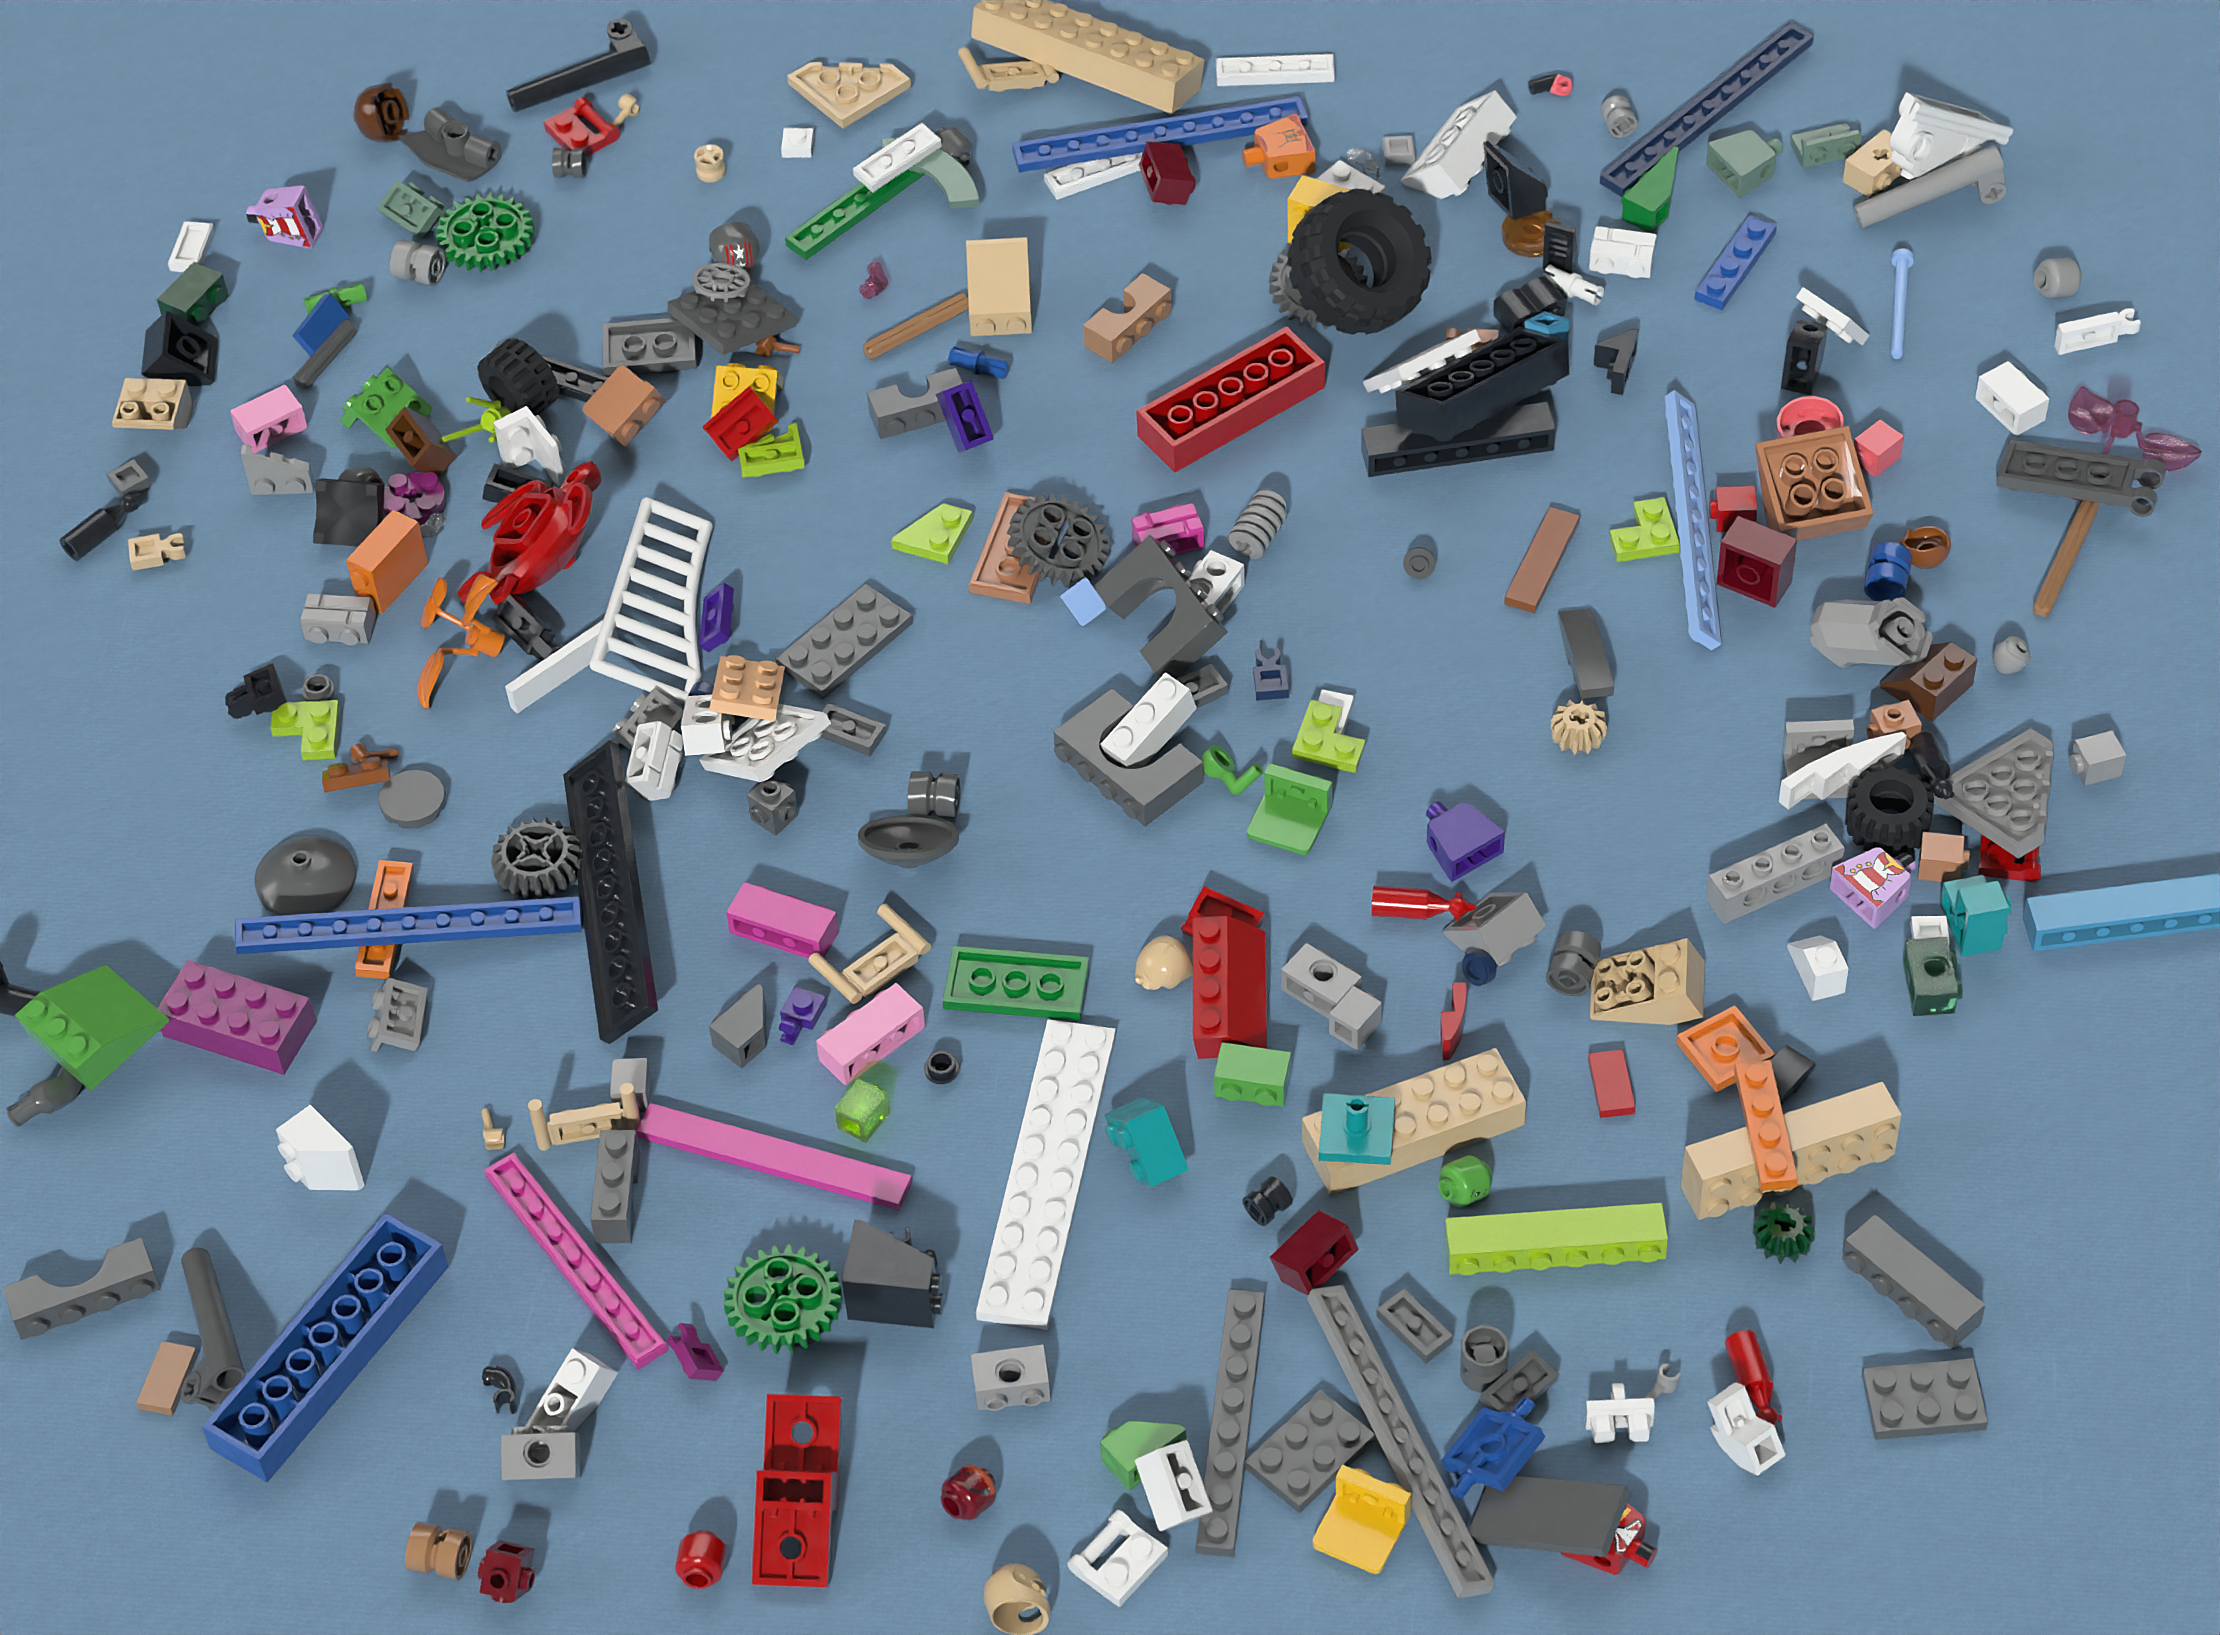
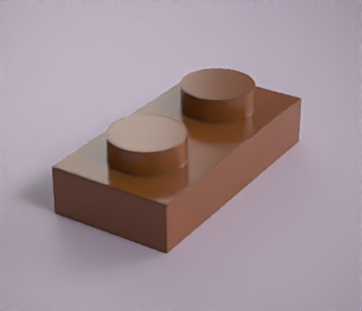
M370 757L363 759L360 762L361 764L347 766L346 763L331 765L327 768L328 770L322 771L324 792L390 781L388 759L380 760L379 757Z

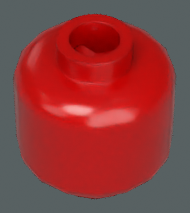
M700 1530L683 1537L678 1547L675 1562L677 1576L685 1585L694 1589H705L717 1583L722 1578L727 1556L725 1543L714 1533L707 1530Z

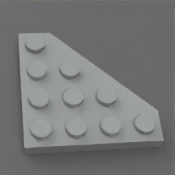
M2032 728L2026 730L1950 775L1947 780L1952 783L1954 796L1948 799H1941L1934 795V803L2017 858L2022 857L2045 843L2054 761L2053 741Z

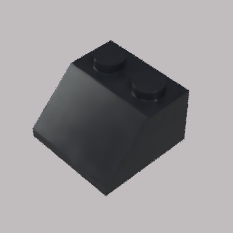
M1490 141L1483 142L1488 195L1513 221L1545 211V198L1548 197L1545 182L1540 180L1530 167H1527L1514 155Z
M165 311L145 332L141 375L148 379L186 380L188 387L211 385L214 382L218 338Z

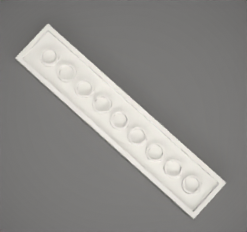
M1047 1020L976 1310L977 1320L1048 1330L1115 1045V1028Z

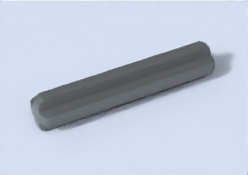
M343 320L295 373L293 379L296 386H300L303 389L308 388L357 333L356 325L353 322Z

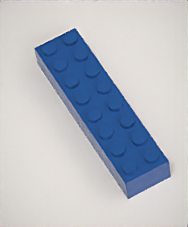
M384 1213L202 1425L210 1449L268 1483L448 1269L442 1244L391 1215Z

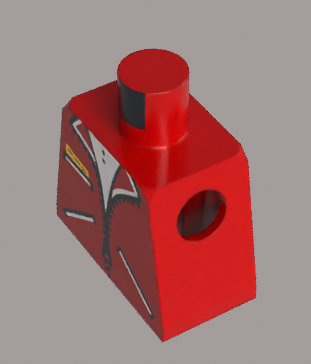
M1627 1503L1607 1557L1562 1552L1560 1554L1612 1575H1618L1629 1559L1648 1569L1654 1561L1658 1549L1643 1541L1646 1519Z

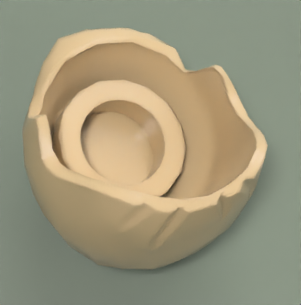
M1169 935L1159 936L1151 940L1139 953L1136 961L1135 983L1141 984L1147 990H1158L1161 986L1172 989L1193 975V958L1179 940Z

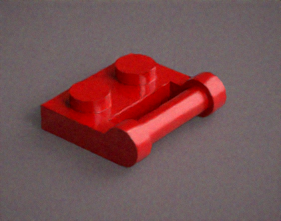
M586 97L577 99L574 106L544 121L545 131L566 151H572L574 148H584L586 157L614 143L620 136V130L600 116ZM586 117L601 133L595 135L579 119Z
M1981 834L1978 876L1983 875L1986 877L2027 882L2037 881L2041 877V865L2038 863L2040 846L2025 854V862L2023 864L2014 863L2015 856Z

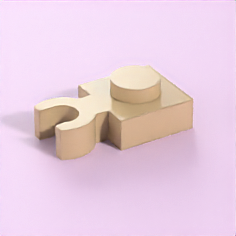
M160 534L128 539L132 570L164 565V558H171L173 560L185 558L186 554L183 547L185 542L182 534H172L165 540H161Z

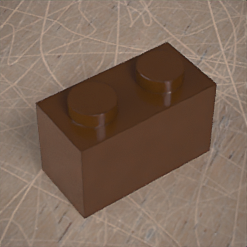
M403 407L385 429L410 465L424 473L432 472L439 477L457 456L447 442H441V437L443 436L429 418L406 407Z

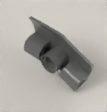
M442 107L433 108L425 115V131L410 135H398L399 140L424 165L466 182L474 181L492 169L499 161L502 151L500 143L478 134L470 135L467 124L456 121Z

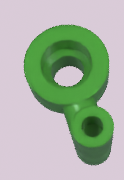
M1212 745L1201 755L1204 772L1211 778L1222 780L1231 794L1235 796L1240 795L1264 773L1258 764H1254L1237 779L1233 773L1235 765L1232 758L1224 749L1217 745Z

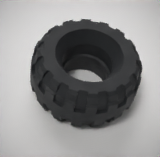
M1351 189L1343 193L1340 191L1327 197L1306 213L1305 217L1297 224L1293 231L1292 245L1288 247V266L1292 267V272L1289 274L1292 288L1298 289L1302 297L1299 301L1306 310L1311 309L1317 315L1316 320L1325 326L1330 327L1334 325L1337 331L1352 335L1358 332H1365L1366 335L1377 333L1399 322L1413 311L1422 300L1421 295L1428 288L1431 270L1428 269L1432 259L1430 247L1425 246L1423 238H1425L1426 233L1421 224L1416 225L1410 217L1413 213L1405 205L1398 206L1393 203V197L1380 192L1373 194L1371 190ZM1339 242L1353 244L1367 256L1373 269L1372 288L1356 284L1345 274L1338 258Z

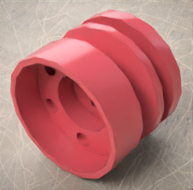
M1805 396L1791 400L1781 408L1777 416V439L1844 427L1843 414L1834 403L1817 396Z

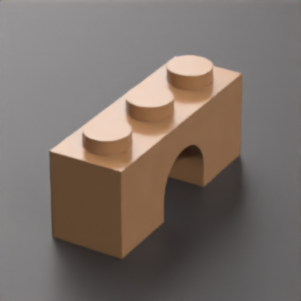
M1143 273L1123 290L1124 314H1115L1102 308L1083 325L1084 347L1111 363L1116 361L1121 355L1126 354L1131 346L1140 338L1147 336L1150 330L1161 320L1166 319L1172 311L1171 289Z

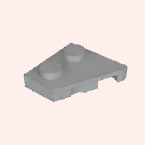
M242 445L240 455L252 495L314 493L315 481L309 462L289 459L274 452H271L269 457L251 452L252 446Z

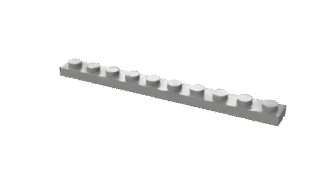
M1338 1285L1311 1289L1307 1300L1400 1485L1407 1492L1411 1493V1506L1457 1598L1490 1593L1495 1586V1582L1344 1286Z

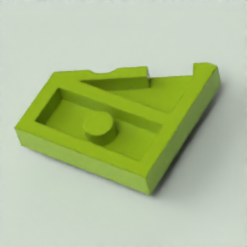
M797 423L788 425V432L774 438L773 434L762 437L758 442L739 448L742 478L804 469V459Z
M942 503L895 535L891 540L892 549L949 564L973 521V513L967 509Z

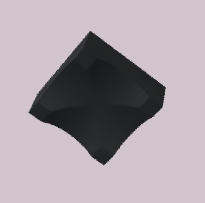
M327 478L316 480V520L313 543L358 547L383 521L385 483Z

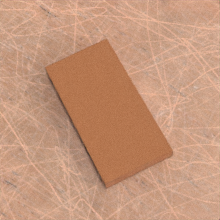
M1004 493L969 582V593L1031 604L1039 584L1040 573L1036 571L1029 575L1030 566L1028 564L1024 566L1018 565L1022 557L1012 556L1011 553L1015 546L1008 545L1007 542L1010 535L1007 534V531L1010 527V520L1013 514L1016 513L1019 505H1025L1028 498L1035 502L1036 498Z

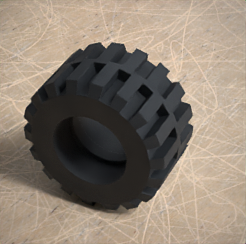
M509 338L480 360L477 366L479 380L490 400H499L501 406L508 408L511 413L527 406L533 415L536 416L553 404L559 397L558 382L548 363L533 347L517 338Z
M1879 766L1873 768L1872 773L1869 771L1863 772L1860 779L1856 778L1849 791L1845 816L1848 835L1853 836V842L1857 846L1864 845L1863 850L1866 852L1877 847L1882 848L1887 854H1891V857H1897L1902 852L1913 853V847L1919 849L1921 846L1923 832H1930L1934 794L1930 792L1929 784L1921 782L1922 777L1917 773L1911 775L1909 774V769L1903 767L1901 770H1897L1895 766H1887V769H1882ZM1879 809H1892L1900 812V814H1888Z

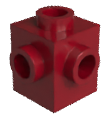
M499 1540L486 1549L485 1557L482 1558L478 1568V1579H481L479 1593L490 1595L492 1600L499 1603H512L529 1592L533 1587L536 1576L535 1569H532L535 1548Z

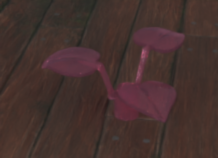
M2084 386L2079 388L2071 400L2068 419L2076 430L2085 434H2094L2099 430L2106 433L2108 430H2111L2102 454L2108 455L2115 437L2127 438L2135 431L2139 448L2145 450L2143 460L2156 459L2161 461L2166 467V472L2182 470L2201 456L2202 451L2168 434L2150 433L2143 440L2141 432L2142 423L2137 421L2139 407L2133 401L2119 400L2113 405L2109 401L2092 394Z

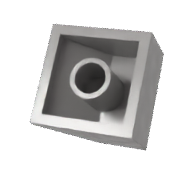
M1527 892L1490 893L1475 905V910L1466 912L1461 916L1460 920H1455L1442 932L1445 937L1466 954L1476 950L1488 952L1494 959L1496 967L1509 962L1513 958L1512 953L1518 948L1533 943L1538 938L1536 934L1544 929L1546 924Z

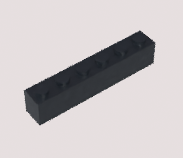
M1547 402L1506 408L1496 413L1493 418L1485 419L1476 424L1474 428L1455 435L1449 441H1438L1432 436L1412 433L1409 429L1399 427L1398 423L1361 428V451L1368 477L1554 451L1555 426Z

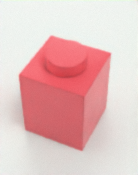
M1879 419L1854 439V447L1860 468L1877 477L1901 458L1904 436Z

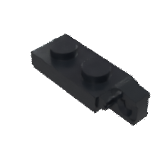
M509 594L507 599L501 602L492 617L528 655H534L538 659H542V657L546 659L562 648L557 642L553 641L556 635L552 632V629L517 594Z

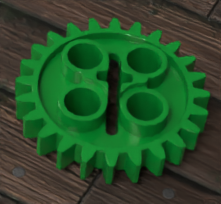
M489 193L486 199H482L479 194H476L475 201H471L466 197L464 198V205L455 202V211L446 209V217H440V226H436L438 247L444 250L447 261L452 262L455 260L457 268L466 264L467 271H470L474 266H478L479 272H482L485 266H489L494 271L496 264H500L505 268L507 267L506 261L508 259L517 262L516 254L525 255V247H531V239L535 238L533 219L530 216L529 209L524 210L523 203L516 204L513 197L505 201L504 194L498 196L497 199H493L492 193Z
M788 1244L784 1253H779L776 1245H773L770 1255H766L764 1251L759 1249V1259L755 1261L751 1257L746 1256V1268L741 1266L734 1267L736 1277L727 1278L729 1289L723 1291L725 1299L723 1303L729 1326L735 1328L737 1337L745 1335L748 1346L758 1340L759 1349L762 1352L771 1344L775 1354H778L781 1345H786L789 1352L793 1353L795 1343L799 1342L803 1348H808L807 1339L809 1337L819 1342L821 1340L819 1330L830 1332V1320H838L839 1318L837 1309L842 1308L840 1296L842 1291L841 1285L838 1282L836 1270H830L828 1260L820 1263L818 1252L807 1257L806 1247H802L796 1254L792 1252L791 1244ZM784 1276L783 1278L775 1279V1277ZM806 1293H813L812 1295L804 1296ZM755 1302H762L760 1304L753 1305V1303ZM784 1319H791L790 1321H787V1322H782V1321H781V1320H784Z

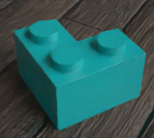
M1979 875L1943 882L1940 905L1944 915L1947 917L1948 925L1961 957L2001 949L2004 935L2008 933L2007 918L2008 914L2012 912V903L2008 893H2003L1999 881L1986 883L1984 876Z
M1141 1097L1104 1114L1108 1123L1105 1126L1106 1135L1112 1145L1128 1151L1131 1162L1128 1163L1129 1170L1137 1182L1140 1181L1141 1184L1152 1188L1189 1170L1163 1104Z

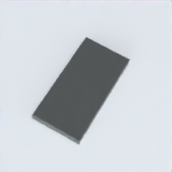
M1515 1476L1504 1492L1489 1486L1486 1487L1469 1533L1476 1544L1607 1557L1630 1497V1492L1626 1486Z

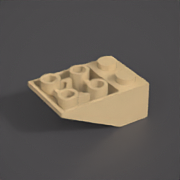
M1688 938L1599 959L1591 982L1590 1018L1599 1021L1673 1025L1703 1018L1704 959Z

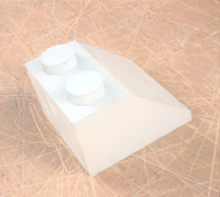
M311 1105L276 1129L280 1144L277 1147L287 1162L284 1168L294 1182L300 1180L309 1190H360L365 1187L353 1146Z

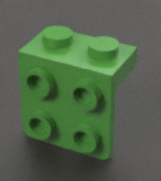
M387 367L378 377L373 374L361 387L364 392L359 397L354 394L343 405L342 408L346 412L339 421L349 429L360 419L391 448H398L385 431L388 425L403 407L425 417L429 416L432 407Z
M1269 763L1264 772L1265 794L1247 828V836L1249 839L1301 855H1307L1310 853L1332 808V782L1319 776L1307 775L1294 771L1289 767H1281Z

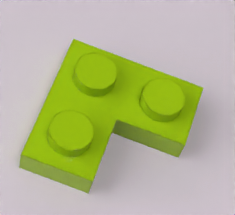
M1665 497L1633 502V513L1638 526L1614 529L1609 532V540L1616 562L1679 553L1680 542Z
M338 700L286 702L282 704L278 709L272 711L270 727L272 736L302 735L301 755L303 760L336 759L340 716Z
M1310 700L1292 749V758L1356 773L1365 750L1366 740L1336 733L1342 717L1343 707Z

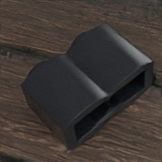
M1542 276L1527 282L1520 289H1512L1498 296L1493 301V316L1507 332H1510L1518 327L1525 328L1526 320L1543 312L1563 317L1565 315L1566 299L1546 276Z

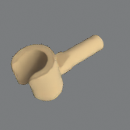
M625 94L619 100L618 104L622 111L612 122L617 128L628 116L634 117L639 113V106L632 95Z
M482 1109L481 1116L484 1123L482 1133L485 1139V1148L487 1150L504 1149V1129H494L489 1109Z

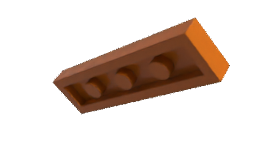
M379 860L368 910L406 908L414 872L413 863ZM397 944L360 946L355 965V975L357 977L377 979L390 978Z
M1771 1060L1736 1063L1734 1074L1760 1191L1796 1188L1798 1178Z

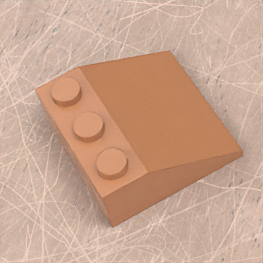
M1849 426L1755 444L1764 512L1768 528L1785 533L1797 539V541L1867 527L1874 513Z

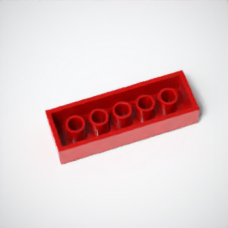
M1286 326L1136 410L1137 436L1176 473L1324 389L1325 362Z

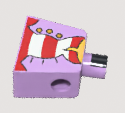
M305 186L267 189L262 194L257 205H250L246 212L248 222L261 224L267 239L272 242L313 248L324 228Z
M1876 847L1833 867L1829 889L1875 929L1907 899L1912 879L1910 872L1916 869V863L1912 856L1906 852L1893 859L1882 848Z

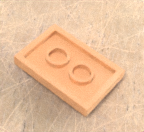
M737 655L720 656L710 711L775 721L785 666L777 665L772 661H749Z

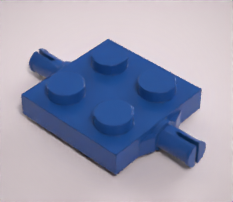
M1523 1396L1510 1412H1496L1485 1407L1480 1410L1441 1460L1446 1471L1460 1475L1457 1482L1450 1488L1453 1496L1462 1500L1473 1484H1484L1504 1492L1545 1439L1541 1427L1527 1423L1524 1420L1535 1407L1531 1399Z

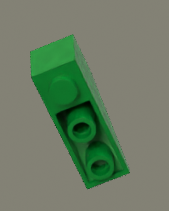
M1674 146L1666 155H1662L1656 165L1649 172H1645L1632 189L1625 191L1621 199L1623 220L1652 234L1669 217L1677 171L1678 147Z

